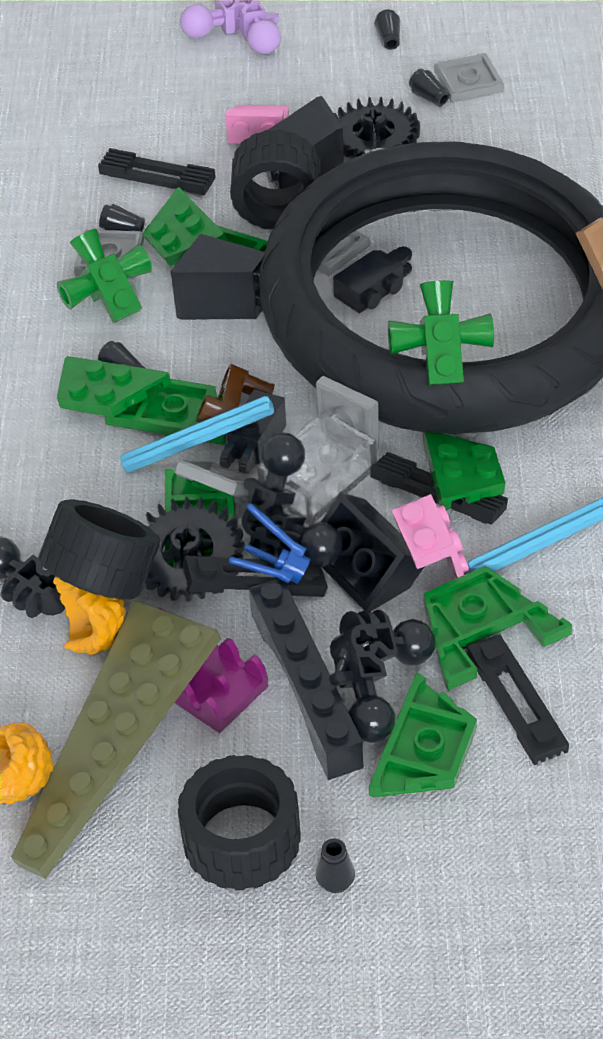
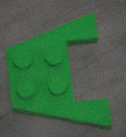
M486 566L423 593V603L429 626L435 635V649L445 687L448 691L477 678V667L463 648L520 622H524L540 644L545 647L572 634V624L563 617L559 620L548 613V607L539 601L533 603L521 595V589Z

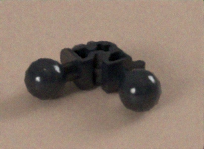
M284 432L275 434L266 440L262 448V461L268 470L265 483L255 478H246L244 480V488L249 493L248 504H253L273 523L279 525L278 527L294 542L305 547L306 550L303 555L311 559L310 565L318 567L328 566L335 562L342 552L343 540L341 535L331 524L317 522L305 527L306 517L297 513L285 514L284 509L293 505L296 495L295 492L285 489L288 476L299 471L304 464L305 449L302 441L296 436ZM246 507L242 517V525L245 532L251 536L250 546L277 558L283 548L290 552L291 549L262 524Z
M0 536V580L6 579L1 590L2 599L7 602L13 601V606L21 611L26 610V615L30 618L37 617L41 613L53 616L63 612L65 606L61 603L60 593L53 583L56 576L49 573L48 570H44L38 557L35 555L29 557L25 562L21 561V553L16 544L11 539Z
M364 610L358 613L349 611L341 618L339 626L340 635L336 636L330 644V653L334 660L335 672L330 675L329 681L333 686L354 689L356 701L352 704L348 713L362 741L375 743L384 740L391 733L395 725V712L383 697L377 696L374 685L375 681L387 676L384 662L396 657L400 662L414 666L425 663L435 650V635L431 628L421 620L409 619L402 621L393 630L389 616L382 610H375L373 612Z

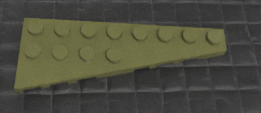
M138 601L132 604L11 856L17 866L44 879L47 878L222 639L216 629Z

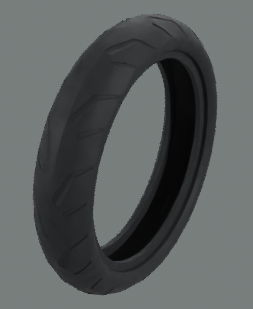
M447 141L411 143L375 150L346 161L318 177L285 208L269 236L260 266V297L263 314L273 339L287 361L313 387L316 388V382L322 376H325L378 401V421L418 432L447 434L494 432L521 426L553 414L586 394L603 378V289L576 235L578 231L603 217V205L587 189L571 180L568 176L541 161L502 148ZM431 209L463 210L493 216L513 223L550 245L565 260L574 273L582 292L583 303L565 326L541 343L524 351L500 358L462 362L464 377L462 384L428 386L425 359L413 358L399 353L390 354L388 349L377 346L350 330L327 308L313 280L319 266L328 253L340 241L365 225L392 215L411 211Z

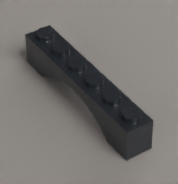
M278 578L249 587L251 615L263 641L272 649L288 678L302 712L314 751L327 779L331 780L363 769V741L336 686H333L329 681V671L286 583Z

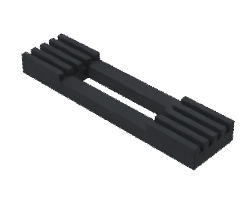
M109 148V152H106V156L104 155L101 163L98 164L99 174L171 189L180 187L183 191L200 195L207 193L216 178L214 168L188 164L186 167L136 157V153ZM133 167H134V168H139V169H144V170H149V171H154V172H159V173H164V174H169V175H174V176H179L180 179H178V178H173V177H168V176H163V175H158V174H153V173H148V172H143V171H138V170H133Z
M386 452L382 458L375 462V465L371 466V478L422 498L431 494L435 503L439 504L431 473L417 468L416 462ZM502 495L484 497L480 501L469 504L465 501V498L452 501L451 509L468 515L474 520L492 525L506 510L508 498Z
M185 556L182 564L189 592L223 593L224 589L249 590V587L278 579L276 577L224 575V572H259L229 563V558ZM239 558L271 568L274 567V564L263 559ZM308 564L298 584L292 581L286 583L292 596L324 597L328 588L322 567Z
M501 634L467 646L468 657L477 667V672L482 681L486 682L517 733L518 740L533 765H537L539 760L545 762L547 757L549 760L553 759L555 754L558 757L561 755V752H564V754L568 753L569 742ZM502 671L505 674H510L538 719L537 721L527 724L498 677L502 675Z

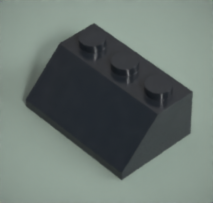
M340 492L321 520V522L331 524L336 528L343 540L342 552L339 558L322 568L363 610L371 612L410 589L424 569V567L416 568L401 533L364 498Z

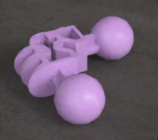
M215 0V10L210 11L201 4H193L188 6L181 14V28L191 38L200 39L207 36L213 26L218 25L222 26L226 34L235 33L239 28H242V35L248 39L251 49L259 54L266 55L274 52L281 41L280 30L276 25L279 23V14L265 12L259 0Z

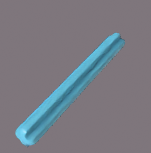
M268 396L248 402L124 453L120 457L121 465L126 472L131 473L271 416L274 413L273 403Z
M603 497L467 562L469 567L468 573L484 566L492 571L499 570L603 520Z

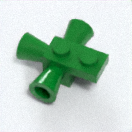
M97 229L84 232L69 242L87 266L79 277L57 281L59 296L68 309L71 310L89 296H91L93 302L101 299L113 323L142 309L127 279L152 272L149 256L141 245L135 246L117 260L114 253L105 257Z
M450 280L430 281L420 284L428 316H424L419 321L420 324L388 320L390 354L422 347V355H426L428 386L462 384L464 382L461 344L493 347L494 324L491 313L459 322V314H450L454 281Z

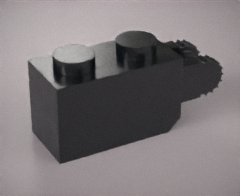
M399 246L388 254L382 250H372L333 276L334 297L359 314L367 308H376L383 297L389 293H398L403 285V278L410 274L412 266L407 261H410L412 257L411 249L407 246Z
M254 389L246 403L263 396H268L273 403L274 413L271 416L227 433L228 442L219 460L221 467L228 469L235 459H239V472L247 474L254 464H264L262 461V448L266 440L275 434L282 433L286 427L285 397Z

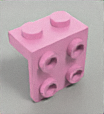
M237 105L233 109H227L225 118L228 144L241 145V142L251 137V135L269 130L289 116V108L287 106Z
M431 494L392 510L396 524L417 569L447 558L456 578L469 572L465 557L462 552H459L463 550L460 539L455 530L452 531L450 527L447 528V526L451 525L445 507L443 505L437 507Z

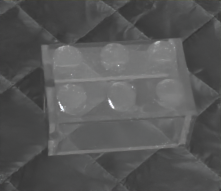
M327 410L322 411L294 435L302 441L305 449V462L299 471L288 476L285 489L296 493L293 505L287 508V512L290 514L297 513L306 517L305 523L309 526L329 510L340 492L348 494L371 473V466L375 465L377 461L376 439ZM262 461L257 466L258 480L265 483L268 470Z

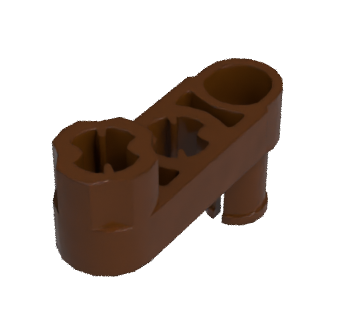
M230 364L222 380L218 399L209 395L205 396L197 414L196 422L200 423L239 407L241 393L251 395L255 389L272 394L275 384L249 375L248 370Z

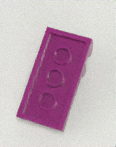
M227 638L214 648L178 697L175 704L220 734L268 687V676L265 666L255 654L244 662L240 658L239 650L234 641Z

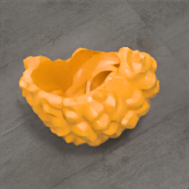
M55 577L53 583L60 593L61 603L66 608L65 616L69 618L70 622L69 641L64 644L65 649H71L73 652L80 654L86 653L90 656L107 651L112 647L125 620L126 609L124 600L96 595L74 587Z
M13 722L0 727V805L3 803L12 805L16 801L23 802L29 796H35L40 788H43L48 782L50 773L53 771L52 751L48 748V743L43 739L41 733L37 732L30 724Z

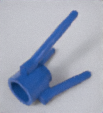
M248 504L247 509L291 550L289 552L283 548L277 558L260 549L245 545V551L274 564V567L271 568L235 557H230L229 563L279 578L286 583L292 581L298 584L311 560L303 555L306 548L294 542L253 504Z

